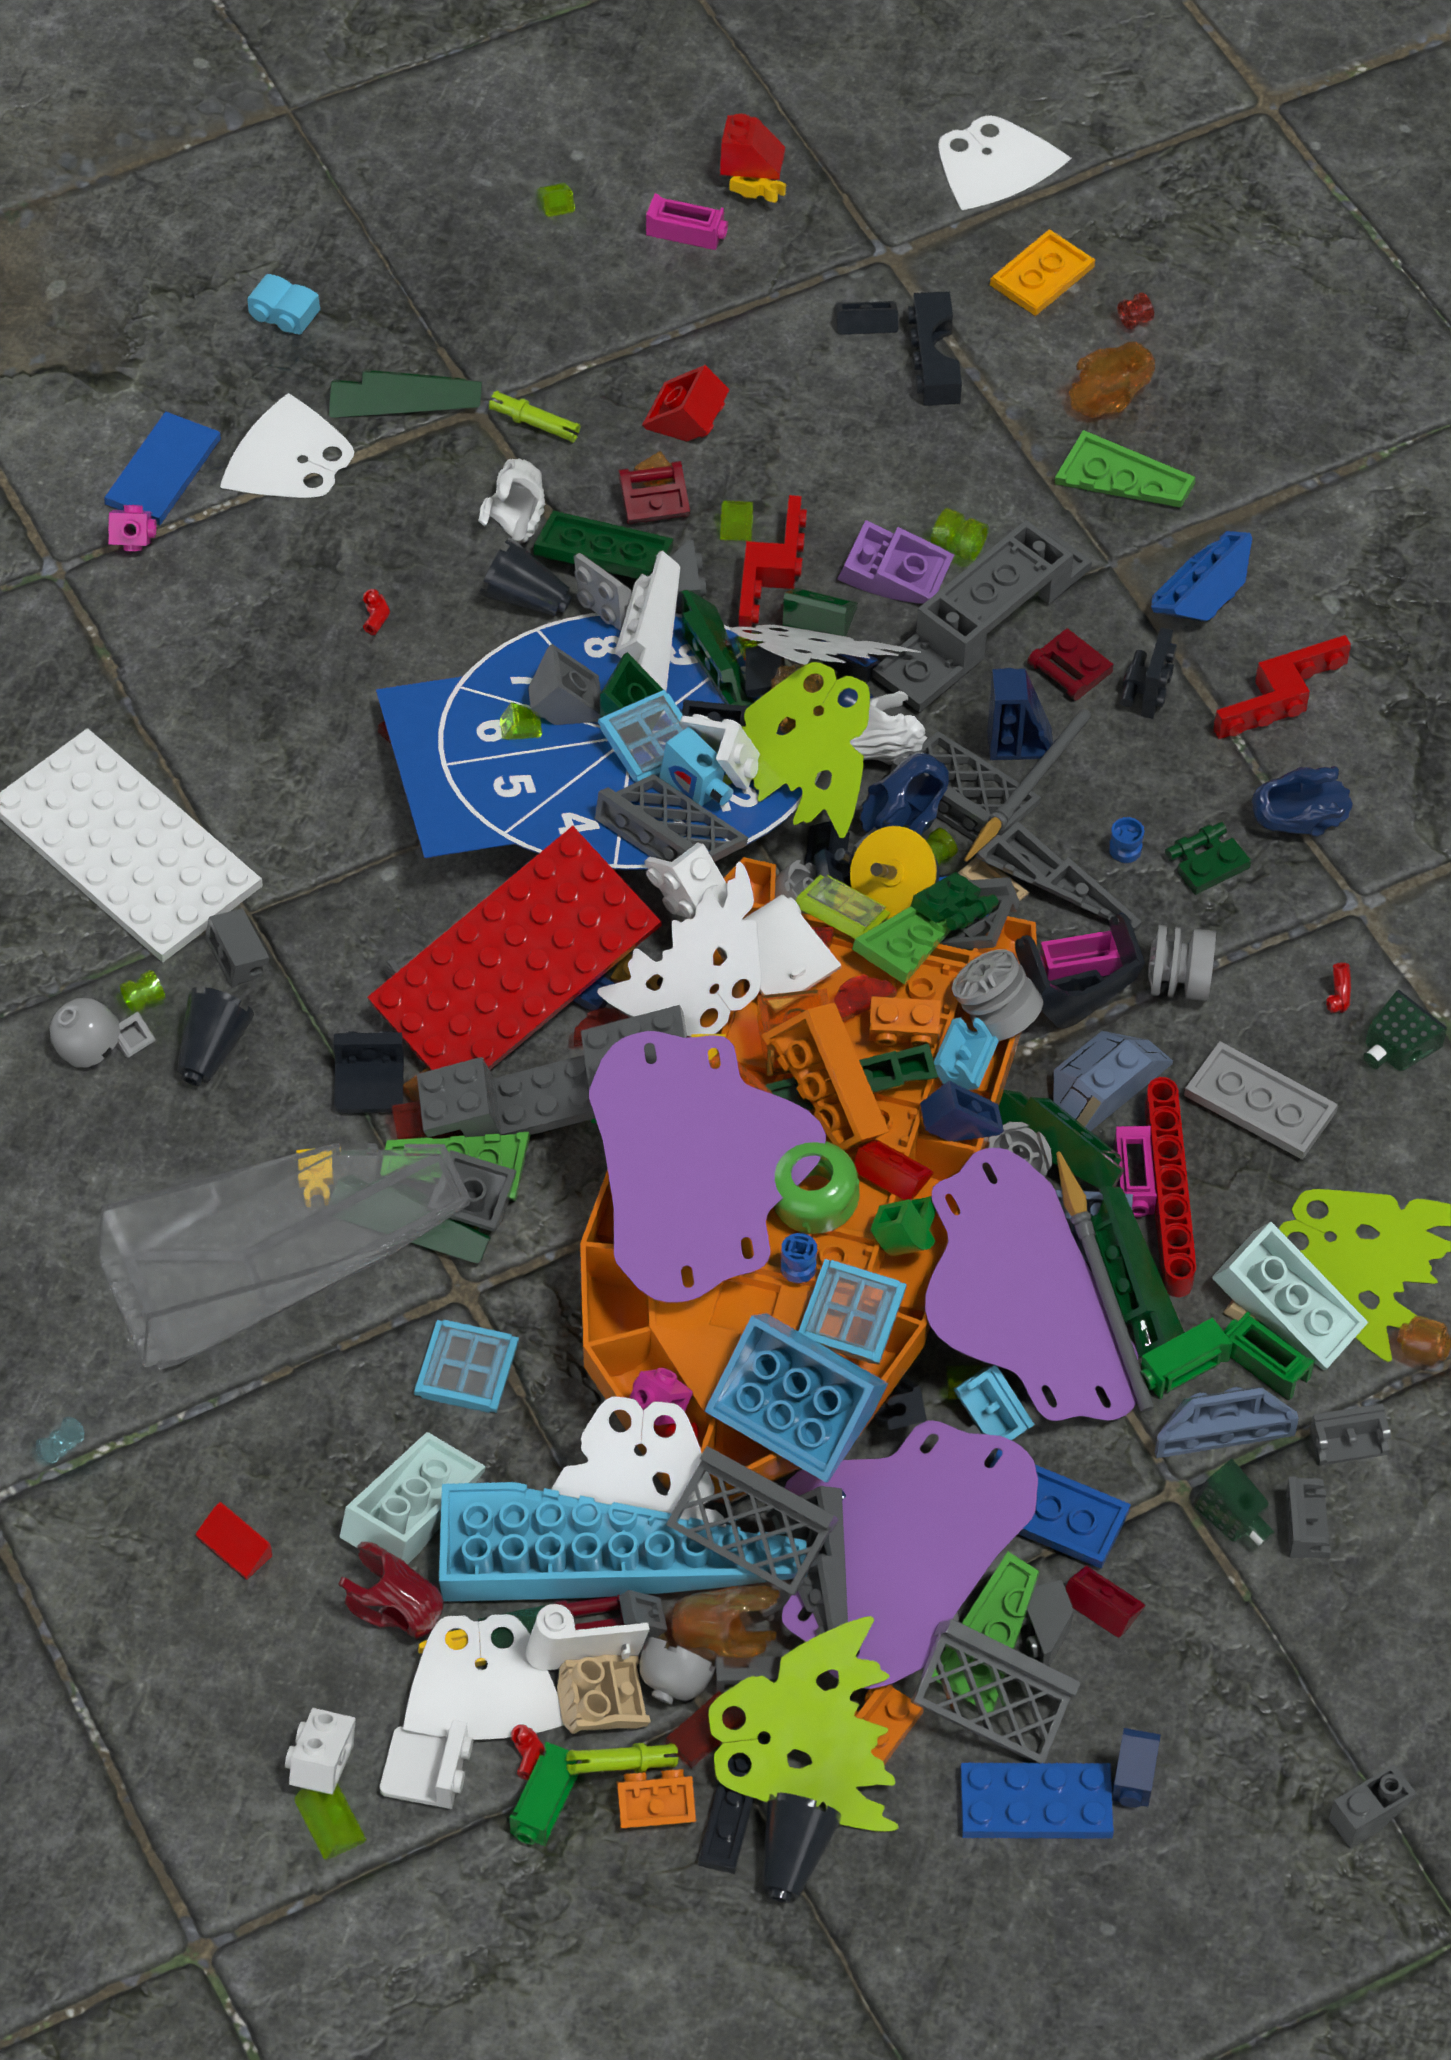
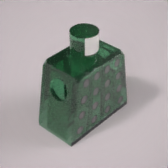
M1398 989L1368 1028L1366 1044L1370 1049L1364 1053V1059L1373 1069L1380 1068L1387 1061L1398 1071H1404L1443 1047L1447 1027Z
M1232 1458L1205 1481L1192 1504L1195 1509L1233 1542H1236L1246 1533L1260 1547L1275 1533L1261 1518L1269 1506L1268 1500Z

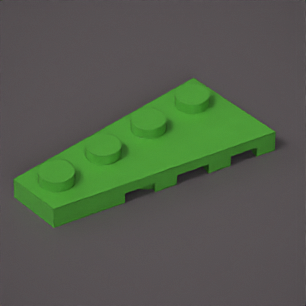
M1083 430L1055 476V484L1181 508L1195 485V477Z
M910 906L857 937L852 950L905 985L951 930L946 925V919L935 923Z
M519 1132L511 1135L485 1134V1136L476 1137L451 1136L450 1138L387 1140L380 1175L382 1177H392L443 1150L448 1158L450 1150L517 1170L509 1198L511 1201H516L530 1133ZM436 1164L404 1181L437 1187L442 1170L439 1164Z
M1007 1552L962 1624L1015 1649L1039 1576V1570ZM946 1647L940 1657L945 1672L961 1666L956 1651ZM966 1656L968 1663L975 1661ZM980 1663L970 1667L977 1688L993 1682L987 1666ZM936 1668L934 1670L932 1677L938 1675ZM963 1670L947 1676L952 1692L958 1696L970 1691ZM998 1672L1000 1679L1006 1676ZM995 1686L979 1692L987 1713L995 1709L999 1697ZM972 1695L963 1698L972 1705L976 1706Z

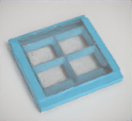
M665 690L598 720L601 731L634 782H638L652 774L657 777L660 776L666 742L684 730L680 725L683 715Z
M824 1259L798 1332L833 1352L879 1365L907 1284L834 1260Z
M437 1320L414 1395L421 1396L423 1399L482 1412L497 1413L519 1343V1337L453 1321Z

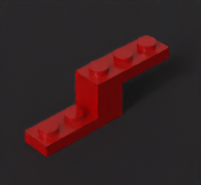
M789 495L784 544L746 541L739 627H752V624H759L760 605L754 603L755 599H761L762 587L794 589L795 577H801L803 558H797V552H804L805 533H799L800 528H806L807 509H801V496ZM743 630L744 632L752 633V630Z
M1343 635L1259 662L1255 683L1262 695L1216 710L1213 730L1218 739L1237 736L1246 730L1259 726H1268L1274 721L1287 717H1296L1302 712L1307 711L1310 690L1303 679H1308L1315 674L1330 669L1336 670L1348 664L1351 643L1347 636Z

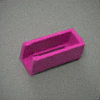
M654 193L646 214L647 236L712 250L717 249L720 239H725L728 230V221H724V208L721 207L720 210L674 201L662 198Z
M1111 930L1041 942L1040 958L1049 981L1097 969L1101 976H1106L1123 966Z
M1116 1126L1114 1151L1121 1156L1119 1166L1124 1168V1172L1117 1182V1187H1121L1125 1194H1133L1132 1212L1135 1217L1152 1215L1155 1211L1157 1193L1152 1156L1151 1126ZM1126 1144H1141V1152L1144 1156L1146 1186H1130Z

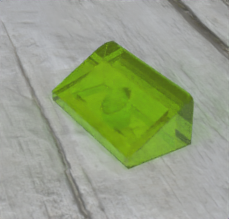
M338 1783L333 1795L306 1788H301L296 1795L295 1803L324 1859L333 1858L365 1843L367 1840Z

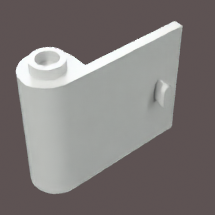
M780 895L743 919H752L757 922L761 963V987L759 992L774 1010H777L841 969L842 965L802 917L800 907L793 898ZM718 947L717 951L725 961L728 958L727 953L724 949Z
M550 1604L543 1607L538 1613L526 1647V1658L536 1669L554 1670L560 1669L565 1660H579L585 1657L601 1655H622V1659H628L630 1656H639L650 1630L649 1623L575 1630L571 1612L562 1605Z

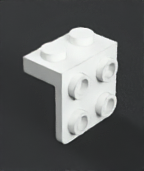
M694 714L692 717L682 716L680 725L683 729L688 726L692 728L718 753L716 760L733 784L738 788L748 789L751 779L758 772L760 753L752 743V740L744 732L742 726L729 719L718 722L699 714Z
M696 843L673 862L649 857L644 861L648 868L646 874L653 885L659 887L664 895L662 899L663 904L673 915L677 914L688 919H694L696 907L702 901L703 894L709 887L712 889L714 897L720 906L724 907L728 896L727 883L704 844Z
M452 1720L448 1738L403 1730L402 1726L397 1727L393 1733L380 1784L381 1794L385 1797L452 1809L455 1794L461 1793L464 1784L465 1771H461L464 1759H470L473 1747V1737H468L467 1722Z

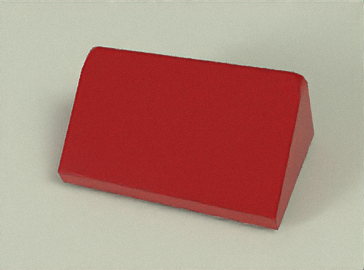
M877 1139L860 1147L854 1159L857 1174L903 1200L914 1199L934 1173L926 1166Z
M219 1502L213 1508L195 1534L202 1543L246 1580L272 1557L270 1543L222 1502Z

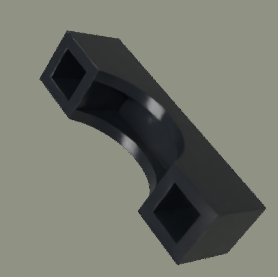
M950 291L914 293L913 306H908L907 316L908 324H914V329H910L911 347H917V352H913L914 370H919L920 375H916L917 394L922 393L924 406L961 404L962 379L959 360L943 355L934 346L939 340L952 335L953 310Z

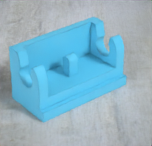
M961 1017L952 1019L934 1060L937 1075L943 1084L951 1081L968 1090L979 1088L999 1042L997 1037L991 1035L985 1023L979 1018H975L973 1021V1026L977 1031L968 1029L967 1024Z
M996 1365L981 1369L953 1389L981 1434L997 1435L1013 1440L1025 1430L1035 1425Z

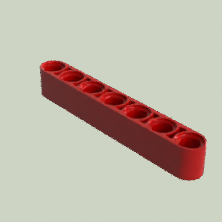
M1158 1077L1151 1080L1148 1084L1145 1118L1146 1126H1151L1152 1156L1157 1193L1155 1220L1161 1279L1168 1295L1180 1298L1188 1295L1193 1289L1196 1258L1178 1087L1173 1080L1167 1077ZM1168 1214H1175L1178 1217H1171ZM1171 1244H1179V1245H1181V1246H1180V1247H1176V1246H1173V1245H1171ZM1178 1273V1274H1182V1275H1184V1276H1183V1277H1178V1276H1175L1174 1274Z

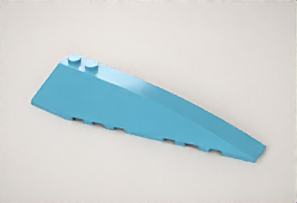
M516 1482L442 1484L439 1584L444 1601L613 1597L621 1595L627 1590L643 1594H659L741 1586L768 1581L667 1526L666 1523L671 1513L616 1502L609 1505L595 1502V1498L580 1495V1498L560 1495L559 1491L546 1488H544V1491L529 1489L526 1484ZM691 1517L689 1520L679 1519L678 1521L679 1524L688 1529L704 1525L703 1520ZM726 1525L725 1528L719 1526L711 1528L715 1544L725 1546L736 1542L731 1525ZM737 1527L741 1541L761 1535L760 1532L758 1534L741 1531L740 1527ZM706 1530L697 1532V1534L708 1539ZM777 1535L767 1538L772 1558L792 1553L788 1537ZM794 1538L797 1551L806 1549V1540ZM762 1540L742 1546L746 1561L751 1564L768 1560ZM738 1548L728 1550L740 1557ZM807 1554L799 1556L801 1565ZM794 1558L774 1563L780 1580L795 1578L798 1570ZM769 1565L760 1568L772 1575Z

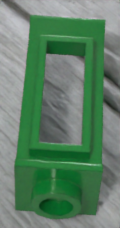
M1247 1311L1239 1321L1233 1319L1224 1330V1333L1233 1343L1230 1357L1290 1401L1294 1396L1296 1382L1300 1378L1306 1383L1311 1379L1315 1360L1305 1357L1252 1318L1250 1312ZM1244 1336H1247L1249 1339L1254 1341L1256 1344H1258L1260 1347H1262L1264 1350H1266L1268 1353H1270L1272 1356H1274L1287 1367L1284 1368L1282 1365H1280L1278 1362H1276L1274 1359H1272L1270 1356H1268L1254 1344L1245 1339Z
M1212 1317L1142 1355V1371L1140 1373L1144 1376L1148 1390H1153L1157 1397L1162 1399L1164 1391L1168 1393L1219 1365L1220 1362H1229L1233 1343Z
M545 1742V1756L540 1755L514 1809V1815L509 1817L510 1833L519 1841L529 1845L537 1843L545 1847L579 1773L572 1775L568 1772L567 1765L577 1764L579 1761H566L567 1753L570 1750Z

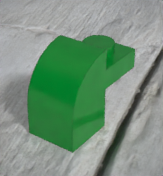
M932 1196L915 1200L908 1199L879 1206L870 1230L887 1254L899 1256L928 1250L934 1245L936 1240L930 1232V1227L937 1210L932 1202Z

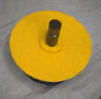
M901 826L884 827L867 836L857 848L850 869L851 887L886 906L885 910L891 912L888 919L909 908L913 895L939 882L940 876L937 859L927 841L917 832Z

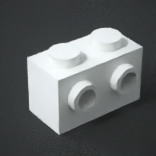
M312 1708L307 1722L301 1721L296 1735V1747L290 1746L287 1752L285 1768L290 1769L289 1785L333 1795L354 1745L355 1717Z

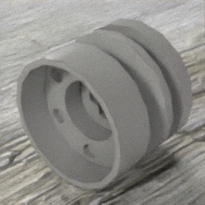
M1158 925V931L1151 943L1148 966L1151 995L1159 996L1161 981H1167V997H1173L1177 983H1184L1186 999L1208 1001L1216 931L1194 929L1189 943H1182L1181 927H1175L1173 941H1166L1167 925Z
M1006 949L993 950L970 961L956 976L952 986L954 996L961 1003L964 1011L969 1013L971 1021L973 1022L975 1018L982 1020L991 1035L996 1036L998 1041L1013 1037L1025 1030L1035 1021L1043 1006L1041 994L1031 979L1026 977L1025 971L1018 963L1015 955Z

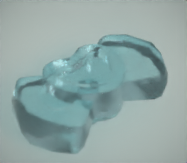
M64 1417L60 1429L52 1431L49 1438H40L36 1441L38 1457L46 1463L55 1464L59 1457L66 1455L69 1449L74 1448L78 1442L84 1440L85 1432L82 1423L73 1417Z

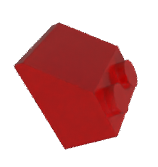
M741 113L727 115L721 142L720 175L780 180L785 146L757 117H750Z
M706 365L664 382L642 426L646 430L686 442L697 437L703 438L713 429V421L716 415L723 409L725 405L724 400L730 389Z

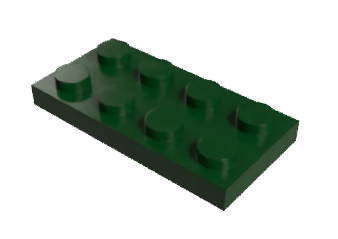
M553 510L534 543L533 554L549 560H559L575 564L574 556L581 553L609 574H619L638 580L642 574L650 576L653 573L657 559L656 556L659 552L663 551L668 556L673 549L674 538Z

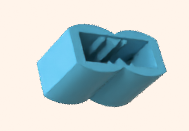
M266 274L247 298L249 313L254 319L259 322L276 324L281 330L294 334H302L320 311L317 293L301 285H292L287 280L272 274Z

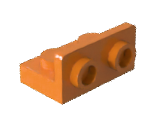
M871 996L869 1040H875L877 1044L884 1046L895 1045L897 1042H909L914 1047L929 1044V1046L931 1044H938L941 1000Z
M893 1684L869 1689L864 1699L866 1703L860 1711L856 1710L854 1714L856 1718L888 1728L886 1734L877 1738V1746L871 1751L875 1757L884 1762V1765L923 1714V1708L911 1703L912 1699L893 1688Z
M683 1769L661 1771L662 1778L647 1779L646 1772L624 1774V1781L616 1782L621 1828L696 1822L692 1776H684Z

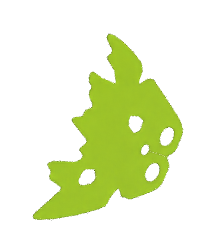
M811 662L792 673L745 710L744 719L746 726L742 727V729L760 753L758 772L751 779L754 780V787L759 789V802L783 784L787 783L791 791L800 787L803 794L795 813L793 824L797 825L803 821L809 823L822 810H826L839 837L844 838L854 816L863 773L864 756L850 744V741L860 737L868 725L870 692L865 682L852 676H845L837 680L834 669L818 662ZM811 674H819L824 681L822 688L814 693L807 692L804 689V680ZM851 688L858 694L857 702L851 707H842L838 703V695L842 690ZM816 706L824 708V713L821 716L813 714ZM785 717L795 719L796 727L786 735L776 734L779 724ZM829 770L832 774L830 786L826 790L816 787L815 780L817 774L821 771ZM725 774L723 777V782L727 785H730L733 782L728 777V775Z
M1312 1189L1302 1192L1292 1207L1296 1220L1283 1222L1279 1230L1286 1237L1293 1232H1301L1309 1239L1308 1247L1300 1252L1368 1321L1367 1325L1355 1338L1377 1356L1390 1362L1392 1355L1387 1326L1410 1329L1412 1325L1423 1323L1420 1317L1394 1299V1292H1404L1403 1282L1438 1283L1437 1279L1430 1273L1432 1266L1429 1264V1260L1443 1258L1445 1253L1451 1252V1241L1442 1239L1426 1230L1436 1226H1451V1204L1426 1199H1414L1409 1201L1406 1207L1401 1210L1397 1200L1393 1196L1386 1194L1329 1189ZM1315 1200L1324 1202L1328 1207V1214L1322 1219L1312 1218L1306 1210L1310 1202ZM1361 1224L1369 1225L1376 1229L1380 1235L1375 1239H1361L1357 1235L1356 1230ZM1326 1232H1334L1337 1236L1336 1240L1333 1242L1327 1241L1324 1237ZM1364 1291H1371L1377 1295L1380 1300L1377 1308H1367L1359 1300V1294Z
M872 1616L844 1623L788 1652L781 1658L779 1676L775 1683L765 1676L747 1677L720 1695L711 1704L709 1709L710 1730L712 1735L723 1743L714 1754L716 1776L721 1784L733 1791L768 1802L770 1794L776 1797L777 1793L795 1794L816 1800L817 1807L821 1802H824L826 1809L828 1805L840 1812L842 1816L840 1824L872 1831H894L899 1828L897 1823L882 1816L885 1808L883 1805L866 1799L856 1788L858 1786L895 1785V1778L885 1770L884 1762L871 1753L872 1749L877 1746V1738L886 1734L888 1728L856 1718L854 1714L859 1704L850 1700V1695L853 1691L883 1682L890 1676L880 1669L878 1662L858 1659L856 1657L874 1622ZM828 1670H837L839 1674L838 1686L827 1691L822 1690L816 1683L818 1675ZM731 1706L741 1708L746 1715L745 1724L737 1730L726 1728L722 1721L723 1712ZM765 1731L770 1734L771 1740L768 1744L763 1745L758 1742L757 1738L760 1732ZM793 1749L803 1751L809 1754L812 1764L803 1768L789 1767L787 1754ZM736 1753L748 1755L752 1762L750 1772L742 1777L733 1775L728 1768L730 1757Z

